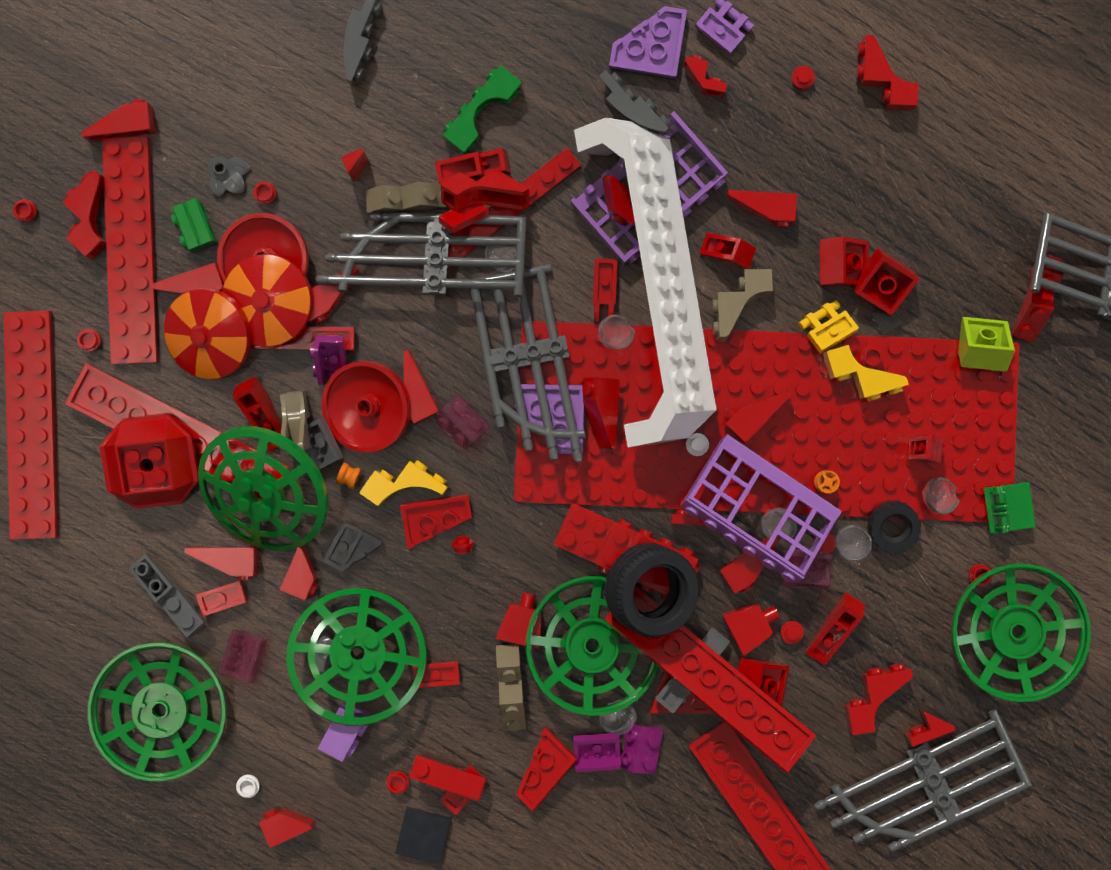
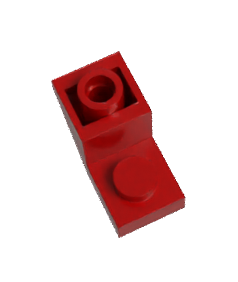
M696 55L686 57L683 68L699 92L723 98L727 83H723L719 78L705 79L708 61Z

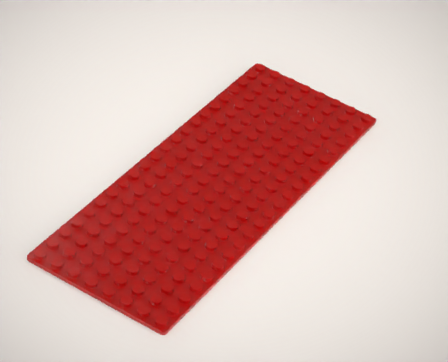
M532 321L535 340L548 339L546 322ZM555 322L558 336L565 335L569 358L563 359L568 385H583L584 378L591 377L620 379L616 448H599L585 406L583 430L585 431L586 439H583L582 462L575 463L573 454H559V452L558 460L551 461L546 439L533 432H530L533 450L526 452L523 446L524 440H522L520 426L517 425L514 499L517 502L684 509L680 506L720 440L728 434L841 510L842 512L839 516L869 517L873 512L872 510L877 508L880 503H885L888 500H900V502H905L912 507L922 520L988 522L984 488L1014 484L1019 344L1013 342L1015 352L1006 372L961 367L958 353L959 340L851 335L826 351L849 345L855 360L864 366L860 360L862 350L868 346H876L882 350L884 359L882 364L874 369L905 376L909 385L902 387V392L890 395L889 391L880 393L881 398L868 401L867 397L860 399L852 373H850L851 378L839 382L837 377L830 379L823 357L824 352L819 353L807 337L808 333L732 330L725 342H717V335H713V329H703L716 411L693 433L703 434L708 439L709 448L707 452L701 456H693L686 449L688 438L654 445L627 447L624 425L650 419L664 393L653 326ZM523 323L521 330V344L527 343ZM554 361L540 363L544 385H558ZM531 365L520 367L519 377L521 384L535 385ZM789 390L793 392V395L746 443H742L723 425L727 421L724 417L733 408L738 410L746 405ZM931 435L944 440L943 445L946 447L944 458L941 459V463L908 459L910 438L912 436ZM723 450L716 463L730 472L737 459ZM741 462L734 475L748 484L755 471ZM712 467L705 480L719 489L727 476ZM821 471L835 472L840 479L838 489L833 493L819 492L814 485L816 474ZM759 474L738 512L785 513L793 496ZM730 480L723 492L738 501L744 488ZM701 485L694 498L708 507L716 494ZM720 497L712 510L732 511L734 506ZM798 500L791 513L809 515L812 509ZM899 516L889 517V518H899V519H902V518L899 517Z

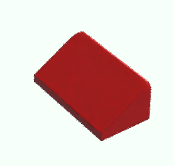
M361 148L341 157L353 181H356L369 163L367 155Z

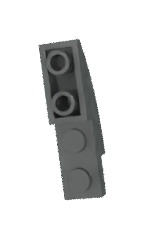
M365 0L362 10L359 11L352 8L348 19L343 57L346 77L349 84L355 87L357 81H361L364 74L363 65L365 61L370 60L373 52L369 39L365 37L370 36L373 29V18L378 16L381 11L382 3H380V0Z
M605 69L599 75L612 91L606 99L623 115L656 133L668 136L675 134L670 128L673 125L664 114L660 116L656 112L658 106L650 98L646 100L642 96L637 97L629 88L625 90L621 85L624 81L616 72L611 74Z
M145 553L129 568L154 602L161 605L186 638H191L207 623L196 610L197 606L148 554Z
M713 627L702 639L718 655L723 652L730 642ZM671 678L655 699L670 712L674 713L690 692Z

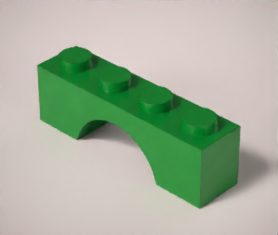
M502 65L497 70L494 68L486 78L488 81L483 87L479 86L474 91L471 102L469 104L465 103L457 113L459 116L454 122L450 121L443 130L444 140L462 155L468 154L480 140L475 129L478 113L489 104L502 103L509 105L522 89V82Z

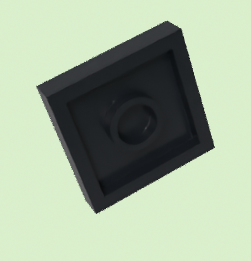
M407 807L395 853L440 864L451 817Z

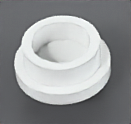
M700 433L692 434L686 441V449L693 456H701L709 448L708 439Z
M250 774L242 776L236 784L238 794L244 798L255 796L260 788L258 779Z

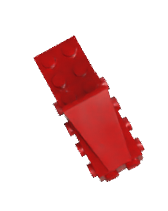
M574 503L571 504L554 542V545L599 565L598 570L607 574L620 554L624 553L627 549L629 550L630 547L642 543L660 544L683 555L692 564L696 574L700 567V564L697 563L699 559L694 557L695 552L685 547H682L680 551L674 548V543L667 539L661 538L658 541L652 538L653 533L642 528L639 532L631 529V523L622 519L617 523ZM660 566L649 569L637 581L641 584L640 588L649 593H653V590L662 593L661 598L663 599L668 595L670 587L669 575L664 567Z

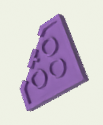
M664 6L655 15L636 26L623 38H619L612 45L609 68L676 79L687 10Z
M521 384L528 421L543 427L535 385ZM545 385L553 430H568L559 385ZM568 385L577 430H583V385ZM555 439L556 450H558L559 454H573L570 439ZM579 439L580 452L583 454V439Z

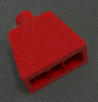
M523 592L520 604L510 603L496 639L526 646L527 628L536 609L533 608L536 598L535 594ZM542 612L535 624L533 636H540ZM532 645V648L539 649V645Z
M757 603L721 614L743 656L772 636L773 631L769 624L780 619L774 606L762 612Z

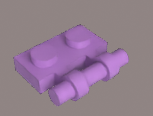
M716 0L714 5L720 10L716 12L709 7L695 27L730 55L745 37L739 29L743 27L747 32H750L754 24L748 20L749 17L744 13L741 15L732 7L733 4L728 0L726 2L724 0ZM727 14L731 19L735 21L734 25L729 23L723 17Z

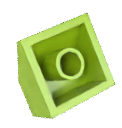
M962 317L958 350L961 367L1007 372L1015 352L1008 321Z

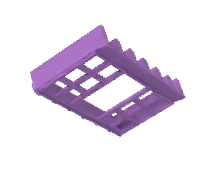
M673 111L669 117L673 124L670 128L674 133L679 130L689 142L678 153L671 147L673 161H677L687 172L677 181L679 195L685 202L681 206L684 219L692 212L690 208L696 202L700 205L709 197L707 193L712 188L718 190L726 182L724 178L728 172ZM660 134V135H662V136H664V137H666V138H668V139L671 137V136H668V135ZM693 146L703 160L690 169L681 156ZM621 157L618 163L610 170H606L598 181L586 187L583 194L577 199L573 198L570 205L620 262L625 265L627 262L632 264L641 256L639 254L638 241L628 231L635 225V222L633 225L627 224L624 227V225L622 226L613 220L621 231L611 239L600 228L609 218L612 219L614 216L608 212L607 206L600 199L605 194L602 179L605 175H612L620 181L627 175L625 161ZM707 162L717 176L704 185L695 172ZM689 177L701 188L690 199L679 189V186ZM595 202L607 213L597 223L586 212ZM623 234L635 246L626 255L614 244Z
M728 434L720 440L680 505L689 516L699 518L707 528L713 531L717 530L723 535L725 540L733 544L736 543L743 548L742 550L747 555L757 557L765 567L772 570L775 569L781 573L783 579L791 583H797L804 579L814 558L842 512ZM723 450L737 459L730 472L716 463ZM741 462L755 471L748 484L734 475ZM712 467L727 476L719 489L705 480ZM759 474L793 496L792 501L766 545L731 523ZM730 480L744 488L738 501L723 492ZM701 485L716 494L708 507L694 498ZM720 497L734 506L727 519L712 510ZM798 500L812 509L805 522L791 513ZM815 513L826 519L820 532L809 525ZM787 518L801 526L795 539L780 531ZM806 530L816 536L809 550L799 543ZM777 535L791 544L784 558L770 549ZM795 548L806 554L799 568L788 561Z

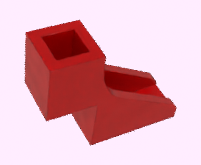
M865 35L857 47L860 65H857L856 78L859 79V86L886 87L882 93V102H885V110L912 111L918 105V83L907 82L898 78L891 70L876 38L873 35Z
M497 169L492 170L478 181L459 172L441 184V202L456 212L477 204L524 210L529 207V188Z
M96 170L86 173L81 179L82 182L76 188L68 191L65 196L66 199L62 202L81 220L80 223L71 227L69 230L70 234L66 238L85 257L92 260L106 246V241L99 234L96 225V218L104 192V176Z
M1046 254V257L1063 262V259H1059ZM1034 266L1031 269L1028 292L1012 329L1013 337L1034 343L1054 310L1053 291L1042 287L1039 293L1030 291ZM1044 266L1042 277L1060 283L1064 273Z
M900 663L890 665V669L882 670L881 667L867 669L868 673H862L866 701L863 698L851 699L849 704H844L848 731L852 735L876 732L874 719L878 706L911 680L913 675L911 668Z

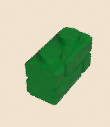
M194 198L172 207L174 214L171 215L174 226L180 228L182 235L179 236V239L184 249L187 248L190 252L195 253L218 243L201 200Z

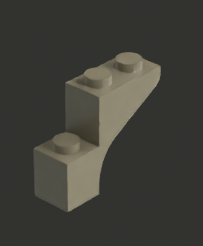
M416 182L402 187L381 185L365 190L367 213L451 209L441 202V184Z
M746 269L742 277L738 278V290L742 292L717 293L716 298L712 300V313H716V322H713V335H717V342H725L747 303L754 299L771 296L773 292L772 269Z
M306 390L280 394L282 408L281 435L290 439L305 451L311 446L307 418L310 417ZM280 448L281 455L288 454V458H292L288 452Z
M519 644L496 646V663L503 731L526 729Z

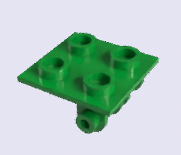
M1029 482L984 488L990 533H1006L1012 530L1036 527Z

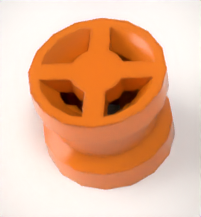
M344 462L338 473L336 484H345L349 489L354 490L362 469L358 467L352 468L348 463Z
M821 471L816 474L814 485L821 493H833L838 489L840 479L833 471Z

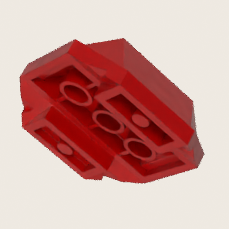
M169 413L123 418L99 446L107 492L135 509L181 504L199 481V468L193 434ZM145 459H149L153 462V469L147 468L145 466Z

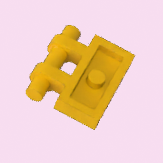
M837 300L830 304L822 305L820 310L815 313L810 312L804 316L803 320L798 322L801 330L807 327L813 329L808 333L807 337L820 354L856 333L859 329L846 310L837 314L836 310L840 308ZM824 317L829 318V320L823 324L819 322V320H821Z

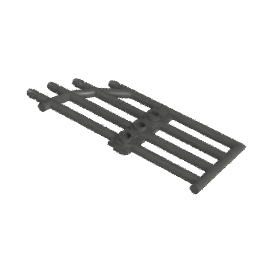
M374 212L370 215L371 220L383 221L368 233H342L340 235L341 241L359 242L350 254L325 255L326 262L345 263L342 274L319 275L316 277V282L319 284L339 285L338 292L342 293L347 292L348 285L423 287L422 294L446 295V288L514 290L513 296L521 298L523 297L527 217L488 215L473 223L517 225V237L449 236L450 231L439 223V216L442 214ZM399 222L427 223L426 235L383 233ZM370 243L426 244L425 256L363 255L362 252ZM449 245L516 247L515 259L448 257ZM354 264L424 265L423 278L351 276ZM447 266L515 268L514 281L447 279Z
M1044 212L1030 291L1039 293L1042 287L1098 307V315L1111 320V236ZM1051 224L1109 245L1107 257L1049 236ZM1048 245L1104 265V277L1046 257ZM1044 266L1101 286V297L1098 298L1043 278Z
M551 264L524 269V278L537 276L549 335L548 339L535 340L523 280V297L518 298L527 343L513 345L503 290L493 289L504 347L491 350L480 290L470 289L497 428L505 427L504 413L520 426L522 440H524L523 446L526 452L533 450L530 432L545 437L551 461L558 460L555 439H570L575 463L582 462L579 439H586L584 430H577L563 363V359L569 358L565 335L558 336L546 274L552 273ZM515 271L476 279L514 280ZM554 361L568 430H553L540 363ZM530 365L532 367L543 427L528 421L518 372L519 367ZM509 370L517 412L500 399L495 372Z
M993 709L988 712L990 720L931 748L928 742L916 745L906 751L909 756L908 759L845 789H841L839 784L832 785L830 788L834 794L826 797L824 800L817 801L814 806L818 811L825 809L826 806L840 802L848 813L830 822L833 829L842 826V824L857 820L868 828L852 837L855 844L877 834L900 838L898 841L888 845L890 852H894L901 847L904 848L1022 792L1033 785L997 710ZM993 728L996 729L1001 740L947 766L939 767L934 756ZM1000 750H1006L1011 761L952 789L949 788L944 777ZM911 767H914L919 779L858 808L848 799V797ZM1015 769L1020 782L961 810L959 809L954 799L955 797ZM920 788H924L929 799L880 823L866 816V814ZM932 808L938 818V821L915 832L894 828V826Z

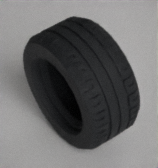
M642 543L630 547L629 550L624 551L614 561L606 577L605 600L613 617L625 627L645 637H662L678 630L693 613L699 595L697 574L692 564L676 551L656 543ZM660 566L664 567L669 575L670 583L667 597L653 611L638 612L633 597L637 581L649 569Z

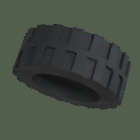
M888 500L885 503H880L877 508L872 510V514L869 515V522H867L869 535L880 549H884L885 552H905L908 548L911 549L914 543L919 540L918 537L921 535L920 528L922 527L920 518L907 503H902L900 500ZM892 516L901 517L906 524L904 532L897 537H890L883 530L884 522Z

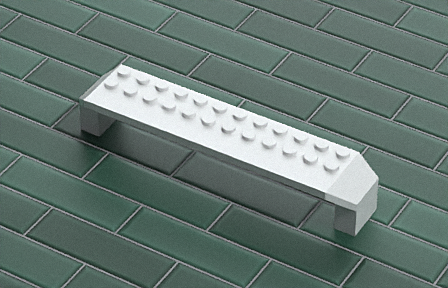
M603 118L574 130L578 153L603 156L616 153L625 161L664 390L650 419L624 425L627 447L654 445L689 438L716 411V404L670 139L635 122Z

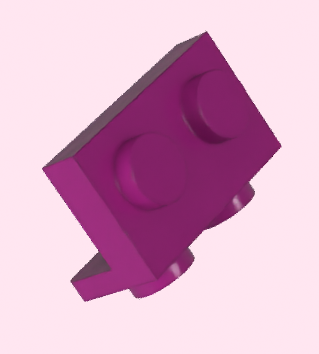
M316 336L315 344L311 345L310 357L315 360L313 376L317 377L318 385H323L325 377H331L339 368L347 365L344 336Z
M629 722L625 733L624 750L621 755V767L632 773L655 774L663 729Z
M619 733L573 736L574 755L579 759L575 763L576 772L588 773L591 771L621 769Z

